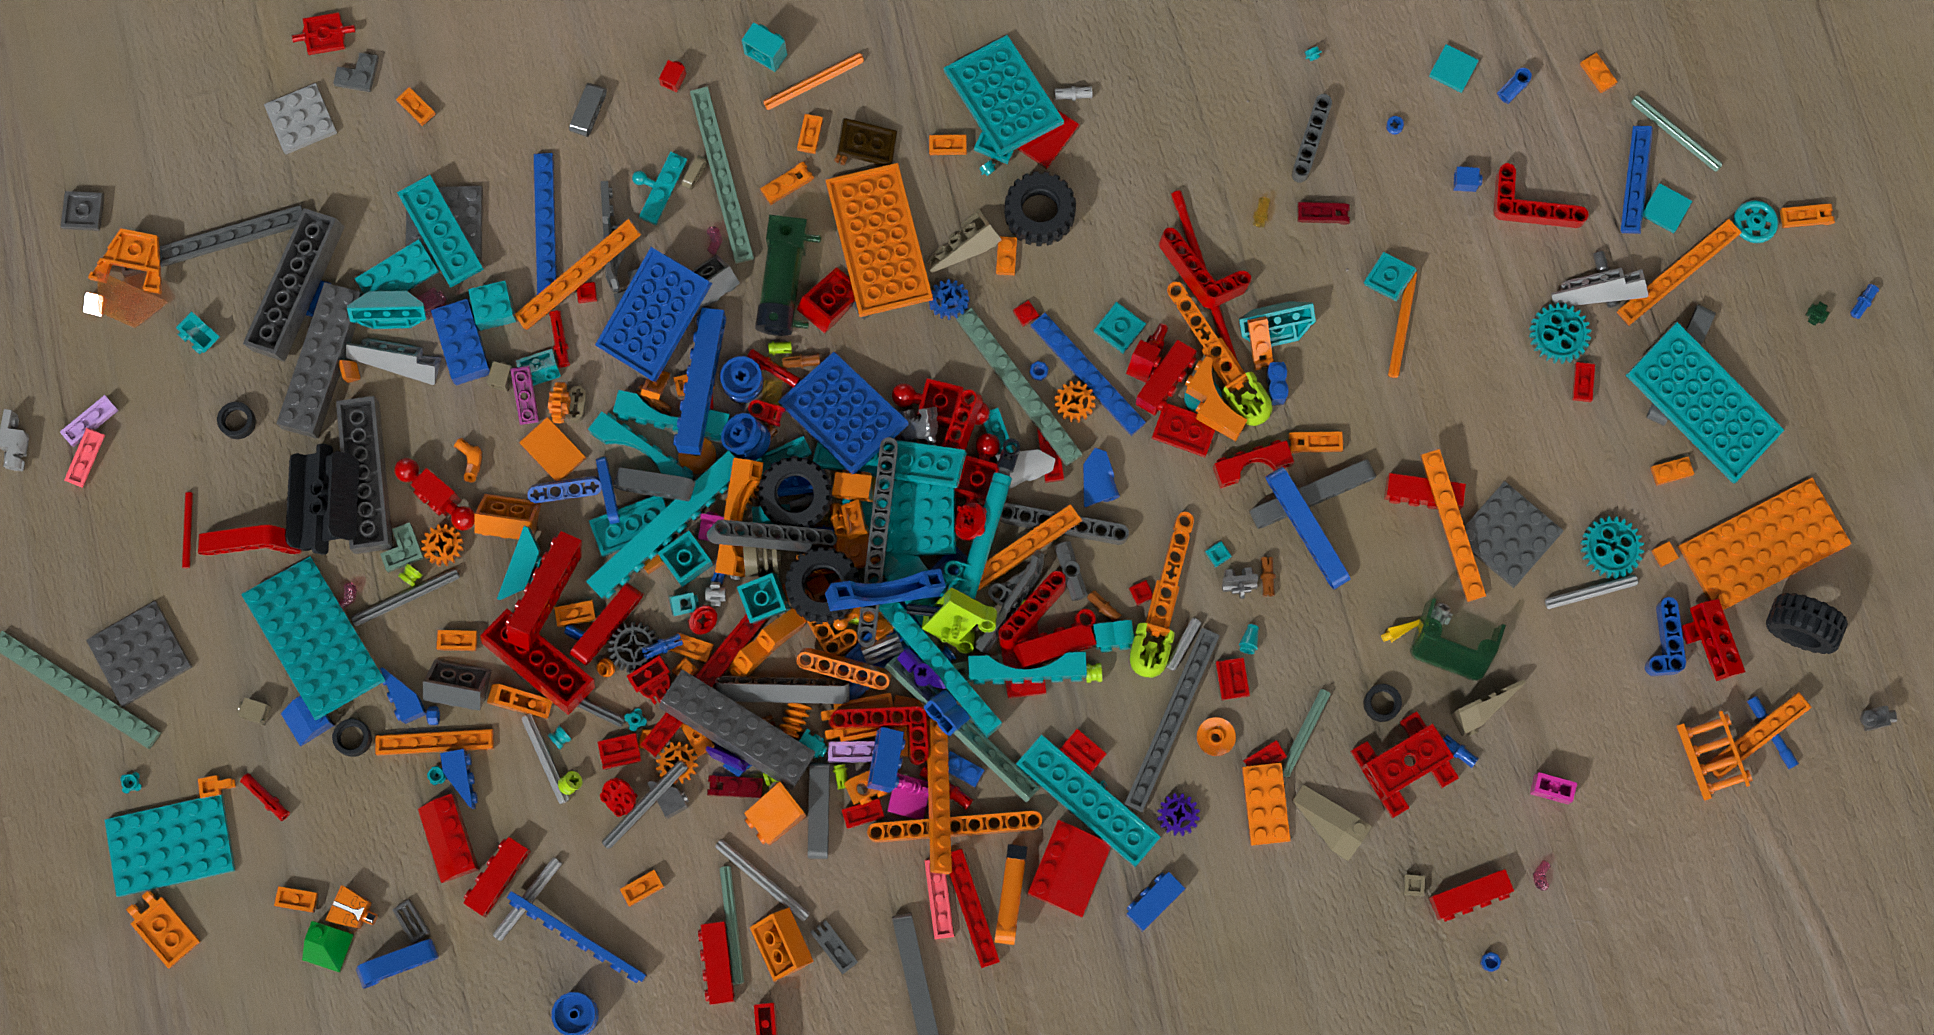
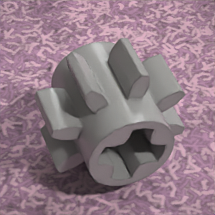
M711 582L710 587H706L705 590L706 602H711V606H720L721 601H726V587H721L720 582Z
M1438 603L1437 606L1431 605L1427 616L1430 617L1429 621L1433 625L1442 627L1443 624H1449L1453 614L1450 613L1451 609L1448 605Z

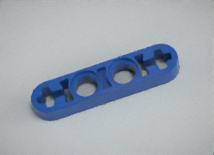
M605 456L596 458L608 519L611 525L620 522V516L608 462Z
M590 476L534 484L528 490V499L533 503H542L597 495L602 489L600 478ZM583 482H585V486H590L591 482L599 485L596 487V490H593L592 487H586V491L583 492ZM577 484L580 487V491L573 493L570 491L569 486ZM554 486L559 487L561 493L557 496L552 495L550 489ZM544 488H547L548 497H545V493H541L538 498L532 495L535 489L540 493L544 492Z

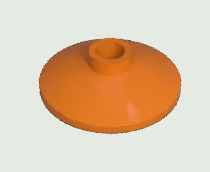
M704 438L701 455L695 457L693 454L678 453V459L681 466H686L693 474H702L715 463L716 450L714 445Z
M1209 718L1199 726L1197 731L1199 747L1203 752L1211 756L1227 754L1233 748L1236 741V733L1233 726L1223 718ZM1212 735H1218L1219 740L1214 741L1212 739Z

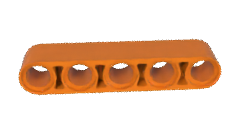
M803 648L797 656L796 662L803 669L874 689L883 690L888 687L891 681V673L885 668L813 648ZM802 655H809L811 657V661L805 662L802 659ZM821 660H827L830 666H822ZM846 665L849 671L842 672L839 666ZM864 670L868 676L865 678L860 677L858 671ZM883 675L887 681L881 683L877 680V676Z

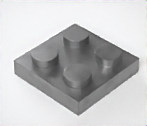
M65 191L60 227L71 230L100 231L104 194Z

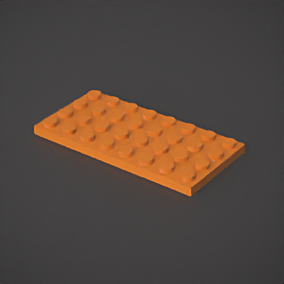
M898 163L826 179V186L859 317L933 300Z
M1810 478L1679 545L1678 548L1708 600L1719 599L1724 611L1850 546L1852 543L1814 479Z

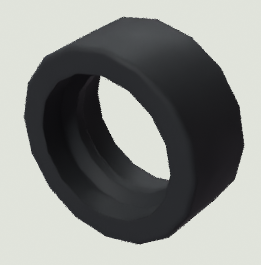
M234 401L227 403L220 409L217 415V425L226 436L239 440L246 438L253 432L256 418L253 411L247 405ZM235 410H241L247 415V423L239 431H231L226 426L227 416Z
M1378 684L1372 687L1365 695L1363 701L1364 710L1371 719L1378 722H1388L1395 718L1401 710V695L1391 685ZM1378 692L1390 694L1394 700V707L1391 712L1379 714L1374 711L1371 704L1372 697Z
M353 718L345 719L334 728L332 740L335 748L340 753L356 757L369 749L372 742V733L369 727L362 721ZM348 727H358L361 729L364 737L362 744L355 749L344 747L341 742L342 732Z

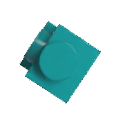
M692 591L668 595L673 616L692 613L696 610V606H699L698 597ZM682 599L687 600V604L685 606H681L680 604Z
M806 729L799 740L800 743L816 752L814 755L816 759L820 756L823 757L828 750V746L823 743L824 739L817 734L811 736V730Z

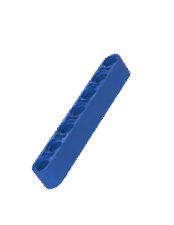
M1281 466L1265 476L1270 488L1330 587L1335 590L1351 580L1347 570L1285 468Z

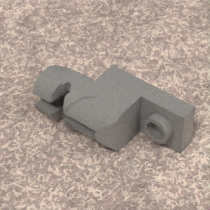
M4 409L0 426V449L6 451L4 452L3 467L9 470L23 471L25 461L20 458L27 456L29 434L23 430L15 429L19 424L18 415L12 410Z

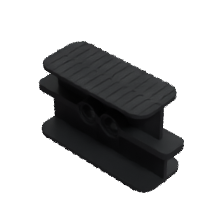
M324 443L316 446V453L307 455L292 454L289 460L286 543L292 548L304 551L312 550L313 553L325 555L329 551V540H352L356 536L359 462L353 455L340 451L333 452V447Z

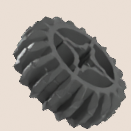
M631 622L630 628L625 623V630L622 631L618 627L617 630L620 634H612L616 640H609V644L614 646L608 648V651L613 653L610 655V659H616L613 664L615 666L621 664L619 669L623 671L626 668L628 674L631 673L632 668L635 671L655 659L653 656L639 661V657L643 653L642 648L655 644L659 640L658 636L653 637L656 634L655 630L649 632L650 626L646 625L643 628L642 622H639L637 627L635 622ZM637 633L646 636L650 644L639 642ZM630 635L629 642L620 646L623 639ZM636 643L639 649L634 654L630 648ZM620 652L631 654L632 662L622 659Z

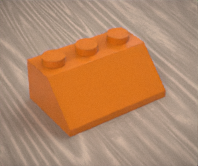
M484 494L475 512V533L519 540L523 527L529 526L534 535L541 503Z
M790 907L772 913L749 927L774 982L814 962Z

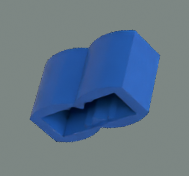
M1270 362L1266 372V382L1269 386L1267 394L1272 401V405H1284L1288 396V385L1285 381L1287 367L1284 362Z
M946 690L941 691L924 706L926 713L933 720L937 721L940 729L948 736L959 730L970 719L967 712L956 703L954 697Z

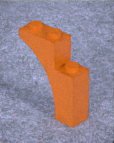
M1206 356L1203 361L1199 360L1194 369L1196 370L1195 375H1190L1187 379L1185 393L1201 401L1196 409V412H1198L1197 420L1236 441L1244 429L1247 419L1230 409L1219 396L1212 379L1213 359Z
M792 608L763 628L754 641L739 651L728 668L731 675L748 677L770 654L798 633L806 623V620L799 616L796 610Z

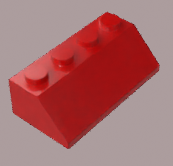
M449 794L420 807L418 812L441 883L478 871L479 867L456 796Z

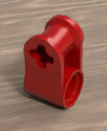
M753 400L748 406L750 415L755 419L776 427L781 426L780 420L783 412H786L785 408L760 400ZM757 404L761 405L762 412L754 414L752 407Z

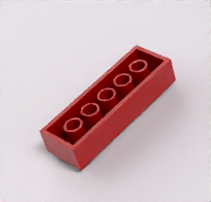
M560 531L557 537L554 536L552 539L551 549L549 552L544 553L540 568L537 567L533 573L534 579L531 584L527 583L523 598L518 599L514 614L509 615L505 624L507 626L508 642L527 651H530L582 558V540Z
M507 608L480 635L482 644L569 715L595 688L594 679L539 634L530 651L509 643L508 635L506 634L507 626L505 624L509 615L514 613Z

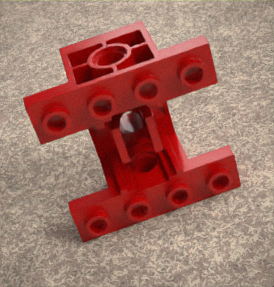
M1417 711L1400 721L1409 738L1378 757L1368 741L1350 751L1392 819L1409 809L1408 804L1399 791L1429 772L1432 773L1441 789L1459 779L1449 762L1454 758L1453 754L1433 723L1426 726ZM1405 757H1410L1413 759L1412 766H1407L1405 764Z

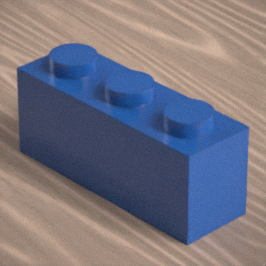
M881 727L876 732L867 788L888 793L897 788L899 783L897 771L902 765L900 753L905 746L904 732Z
M1162 872L1154 880L1157 884L1152 889L1148 886L1140 894L1143 898L1138 903L1134 900L1126 908L1129 911L1126 916L1142 932L1185 890L1170 872L1166 875Z

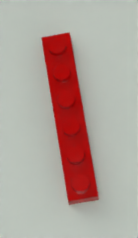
M963 850L951 852L952 872L950 877L982 969L1000 963Z

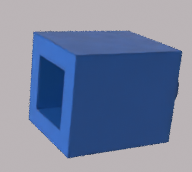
M1457 167L1454 172L1453 191L1476 192L1478 187L1482 185V175L1479 174L1480 168Z

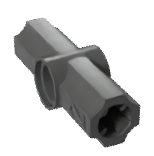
M1071 542L1059 543L1054 548L1062 573L1066 578V585L1071 600L1078 601L1088 597L1080 573V566L1076 561ZM1072 567L1076 570V573L1068 575L1066 569Z

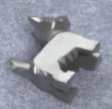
M937 407L918 409L921 417H916L915 410L899 412L908 421L909 425L900 432V439L898 441L916 443L918 439H926L928 445L937 446L935 437L938 431Z

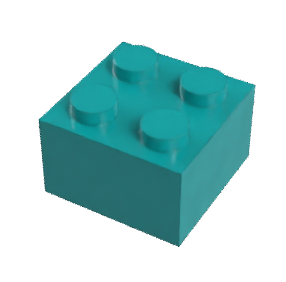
M753 22L742 38L744 54L774 72L777 71L787 56L784 38L777 33H771L762 24L758 25Z
M506 281L468 289L475 323L480 331L517 322L509 286Z
M687 531L658 552L659 557L681 587H684L713 566L712 561L690 531Z
M771 573L737 586L750 623H758L791 610L777 573Z

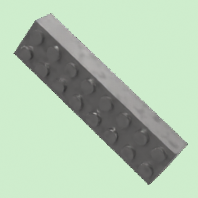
M303 208L243 342L251 351L285 362L345 228L336 218Z
M324 282L276 423L281 429L316 439L319 438L341 373L339 360H345L346 344L351 343L357 322H350L347 305L363 296L361 292Z
M375 396L336 401L341 452L355 456L359 462L356 536L349 540L350 550L354 554L393 549L379 401Z
M683 669L660 702V709L771 778L781 782L791 790L794 789L816 753Z

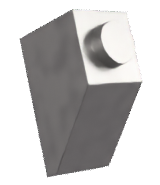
M653 781L648 782L650 789L657 784V782ZM670 786L657 799V802L665 817L669 819L687 809L686 803L689 800L684 791L680 793L677 788Z

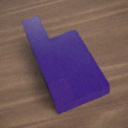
M717 743L714 748L707 746L705 749L711 758L743 772L749 764Z

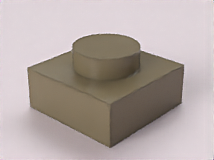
M1405 874L1403 895L1423 897L1425 876Z

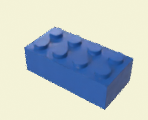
M468 299L431 310L449 373L454 384L459 385L488 376L491 368L479 329L475 323L473 309Z

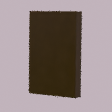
M843 118L837 155L882 166L890 165L893 160L897 131Z

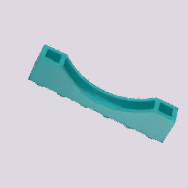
M618 390L613 409L617 419L622 421H628V419L635 420L640 425L649 423L658 429H665L667 427L678 433V417L657 412L644 403L636 393ZM710 410L705 436L719 442L724 426L731 419L730 414Z
M601 411L588 428L590 434L605 445H626L646 454L656 464L661 474L685 477L695 481L692 475L693 472L686 466L682 468L677 465L678 461L670 455L668 457L663 455V451L656 445L650 446L646 443L648 440L640 434L637 436L631 432L632 429L625 423L621 425L616 422L617 418L609 412L606 415Z
M1086 652L1065 653L1053 663L1035 669L1008 667L995 661L988 655L968 656L969 682H973V685H984L985 682L992 681L996 685L1004 684V681L1022 684L1024 680H1032V683H1043V680L1049 679L1055 683L1063 682V679H1071V682L1083 681L1082 678L1087 676Z

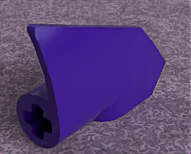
M907 648L898 656L897 660L909 673L914 671L916 684L919 686L931 684L937 688H946L941 678L930 666L924 664L910 648Z

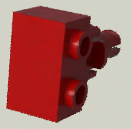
M1160 323L1154 334L1149 335L1147 342L1140 339L1131 357L1126 372L1127 375L1147 383L1161 360L1159 353L1164 347L1163 339L1168 331V327L1165 324Z
M661 656L656 657L626 676L636 693L640 692L644 697L651 699L654 705L657 704L654 696L660 703L667 692L666 689L668 690L671 686L669 675L671 671Z

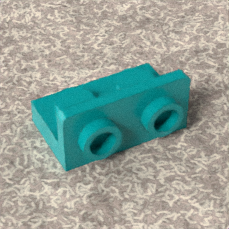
M552 349L516 360L517 367L530 365L533 386L561 377Z

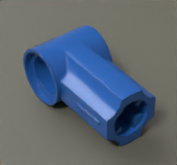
M1519 68L1515 75L1497 92V95L1504 103L1509 104L1528 86L1532 77L1530 70ZM1518 76L1525 77L1526 81H1520Z

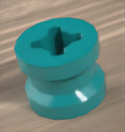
M560 725L556 727L555 732L548 734V737L560 750L563 748V744L572 740Z

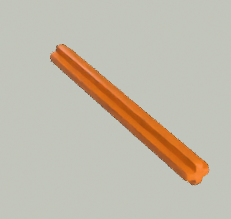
M857 53L763 101L765 108L770 110L863 63V56L861 53Z
M1415 272L1403 291L1388 376L1391 378H1398L1417 272Z

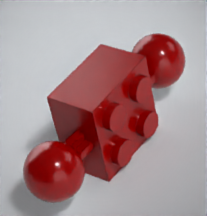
M927 378L923 394L915 392V389L910 384L900 383L892 391V400L899 407H908L913 403L920 405L919 409L937 407V424L949 427L960 396L964 392V387ZM984 402L975 425L984 424L990 416L989 407Z
M986 433L977 439L978 459L970 456L965 457L958 488H955L956 497L966 499L965 505L969 503L984 504L993 474L998 473V464L989 462L990 457L995 456L1000 450V441L993 434Z
M403 458L396 463L394 468L396 477L402 482H412L411 486L415 489L413 493L424 504L427 503L438 516L443 514L447 517L450 514L453 526L461 531L469 530L474 526V511L467 506L458 507L457 505L462 501L459 496L430 470L425 468L420 474L417 462L411 458Z

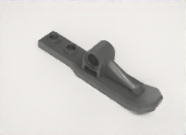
M601 181L603 239L619 227L611 226L610 216H614L613 205H609V199H613L612 187H608V181ZM630 245L605 265L606 279L613 292H619L620 290L617 271L626 249Z
M1038 549L1033 553L1030 564L1027 565L1025 570L1018 575L1016 574L1005 583L994 584L990 587V598L1002 608L997 615L995 630L985 632L977 640L976 648L984 655H987L999 637L1000 628L1022 605L1040 578L1044 564V554ZM998 591H1003L1001 597L995 598V594Z

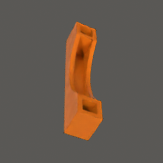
M739 458L733 459L724 520L742 521L748 499L760 483L763 462ZM719 544L715 573L745 577L743 546Z

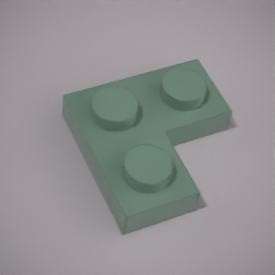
M410 522L392 529L398 547L380 553L388 573L404 567L406 564L424 559Z

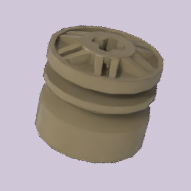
M743 546L746 577H759L761 568H764L766 575L770 574V567H773L774 573L780 575L782 564L781 550Z

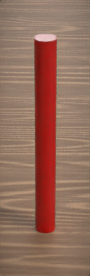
M185 492L182 568L186 569L190 568L192 492Z

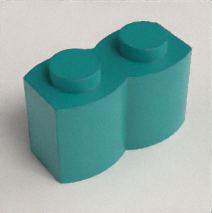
M1132 620L1094 624L1095 649L1100 650L1102 653L1110 652L1112 648H1119L1120 650L1131 649L1134 640Z

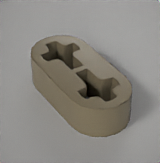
M699 155L696 157L683 179L682 186L690 190L694 188L706 168L707 159Z
M574 386L569 391L571 404L570 412L566 415L571 422L578 423L584 417L587 393L583 387ZM580 391L583 396H580L578 402H576L574 394ZM575 406H577V411L580 414L573 418L570 413L574 412Z

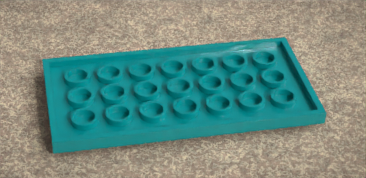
M1678 322L1674 323L1625 375L1732 483H1736L1784 431Z
M311 556L241 594L315 721L385 682L384 677Z

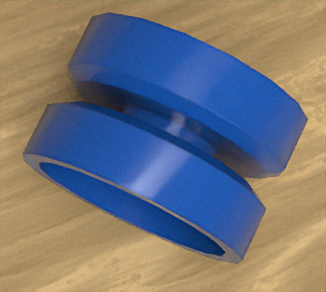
M739 356L728 360L723 365L720 372V381L725 394L732 401L749 403L761 394L764 387V379L759 365L753 359Z
M741 413L735 415L726 423L721 433V441L723 446L737 458L756 461L768 450L771 435L769 430L753 416Z
M569 992L562 995L555 1002L552 1008L551 1019L554 1027L561 1034L587 1035L597 1025L599 1010L591 997L579 992ZM573 1011L578 1013V1016L576 1018H574V1015L572 1014Z

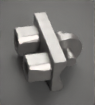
M1252 567L1242 569L1241 576H1235L1233 569L1225 570L1222 590L1223 592L1232 591V594H1239L1240 599H1244L1245 593L1251 592V589H1257L1258 574H1254Z
M1881 706L1863 711L1860 721L1865 726L1864 731H1871L1897 722L1896 711L1889 710L1888 706Z

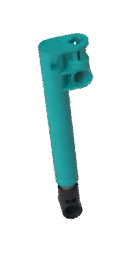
M1007 439L1003 444L997 465L999 470L998 473L993 474L983 506L987 510L985 531L983 535L973 538L966 564L953 560L946 563L943 573L946 587L938 596L939 598L946 593L947 588L949 590L952 587L975 600L1009 486L1011 485L1012 478L1009 476L1010 473L1014 472L1020 454V444L1016 439ZM1009 445H1014L1017 450L1009 453L1006 448ZM955 566L959 571L956 575H951L948 573V569Z

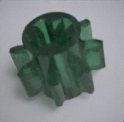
M1819 302L1817 305L1812 303L1805 314L1809 317L1807 322L1814 326L1818 323L1823 324L1830 314L1827 311L1828 305Z

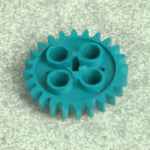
M1557 303L1555 308L1549 304L1547 309L1543 307L1541 313L1537 312L1535 315L1537 319L1533 318L1531 321L1533 325L1529 327V330L1533 331L1529 334V337L1534 338L1530 344L1537 345L1534 351L1540 350V357L1547 355L1546 361L1553 358L1554 364L1558 359H1560L1561 364H1564L1566 359L1571 363L1573 357L1577 360L1580 357L1579 354L1583 355L1585 352L1584 348L1587 349L1589 346L1587 342L1591 340V337L1588 334L1592 330L1586 329L1590 323L1583 321L1586 316H1579L1581 310L1574 312V306L1567 309L1566 303L1560 308L1559 303ZM1551 318H1556L1559 324H1554ZM1569 326H1573L1577 332H1571ZM1543 335H1549L1552 340H1546ZM1564 342L1568 344L1569 349H1564L1561 346V343Z
M1610 516L1605 521L1603 518H1600L1598 523L1594 521L1592 527L1586 529L1588 533L1582 535L1586 539L1580 542L1581 545L1585 546L1580 552L1586 553L1582 559H1588L1589 562L1586 566L1593 565L1592 572L1598 569L1599 576L1606 573V578H1609L1613 574L1614 578L1617 579L1620 573L1624 577L1626 576V571L1629 574L1633 572L1632 567L1637 568L1639 566L1637 562L1642 560L1639 555L1643 554L1644 550L1639 548L1644 543L1638 541L1642 535L1636 536L1635 533L1638 531V528L1632 530L1633 523L1625 525L1626 519L1619 522L1617 516L1613 521ZM1603 531L1609 532L1611 539H1606L1603 536ZM1621 539L1627 540L1629 546H1623L1621 544ZM1611 544L1614 545V546H1613V548L1615 549L1614 551L1611 550V546H1610ZM1596 548L1602 549L1604 555L1599 556L1596 553ZM1614 556L1620 557L1621 564H1617L1614 561Z

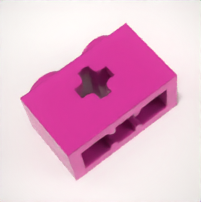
M1538 772L1533 777L1530 794L1570 804L1574 800L1577 783Z

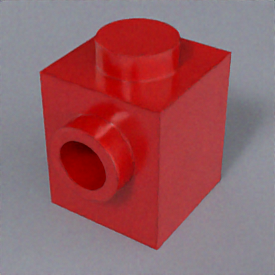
M668 60L659 77L660 85L677 93L687 75L684 65L679 61L672 62Z

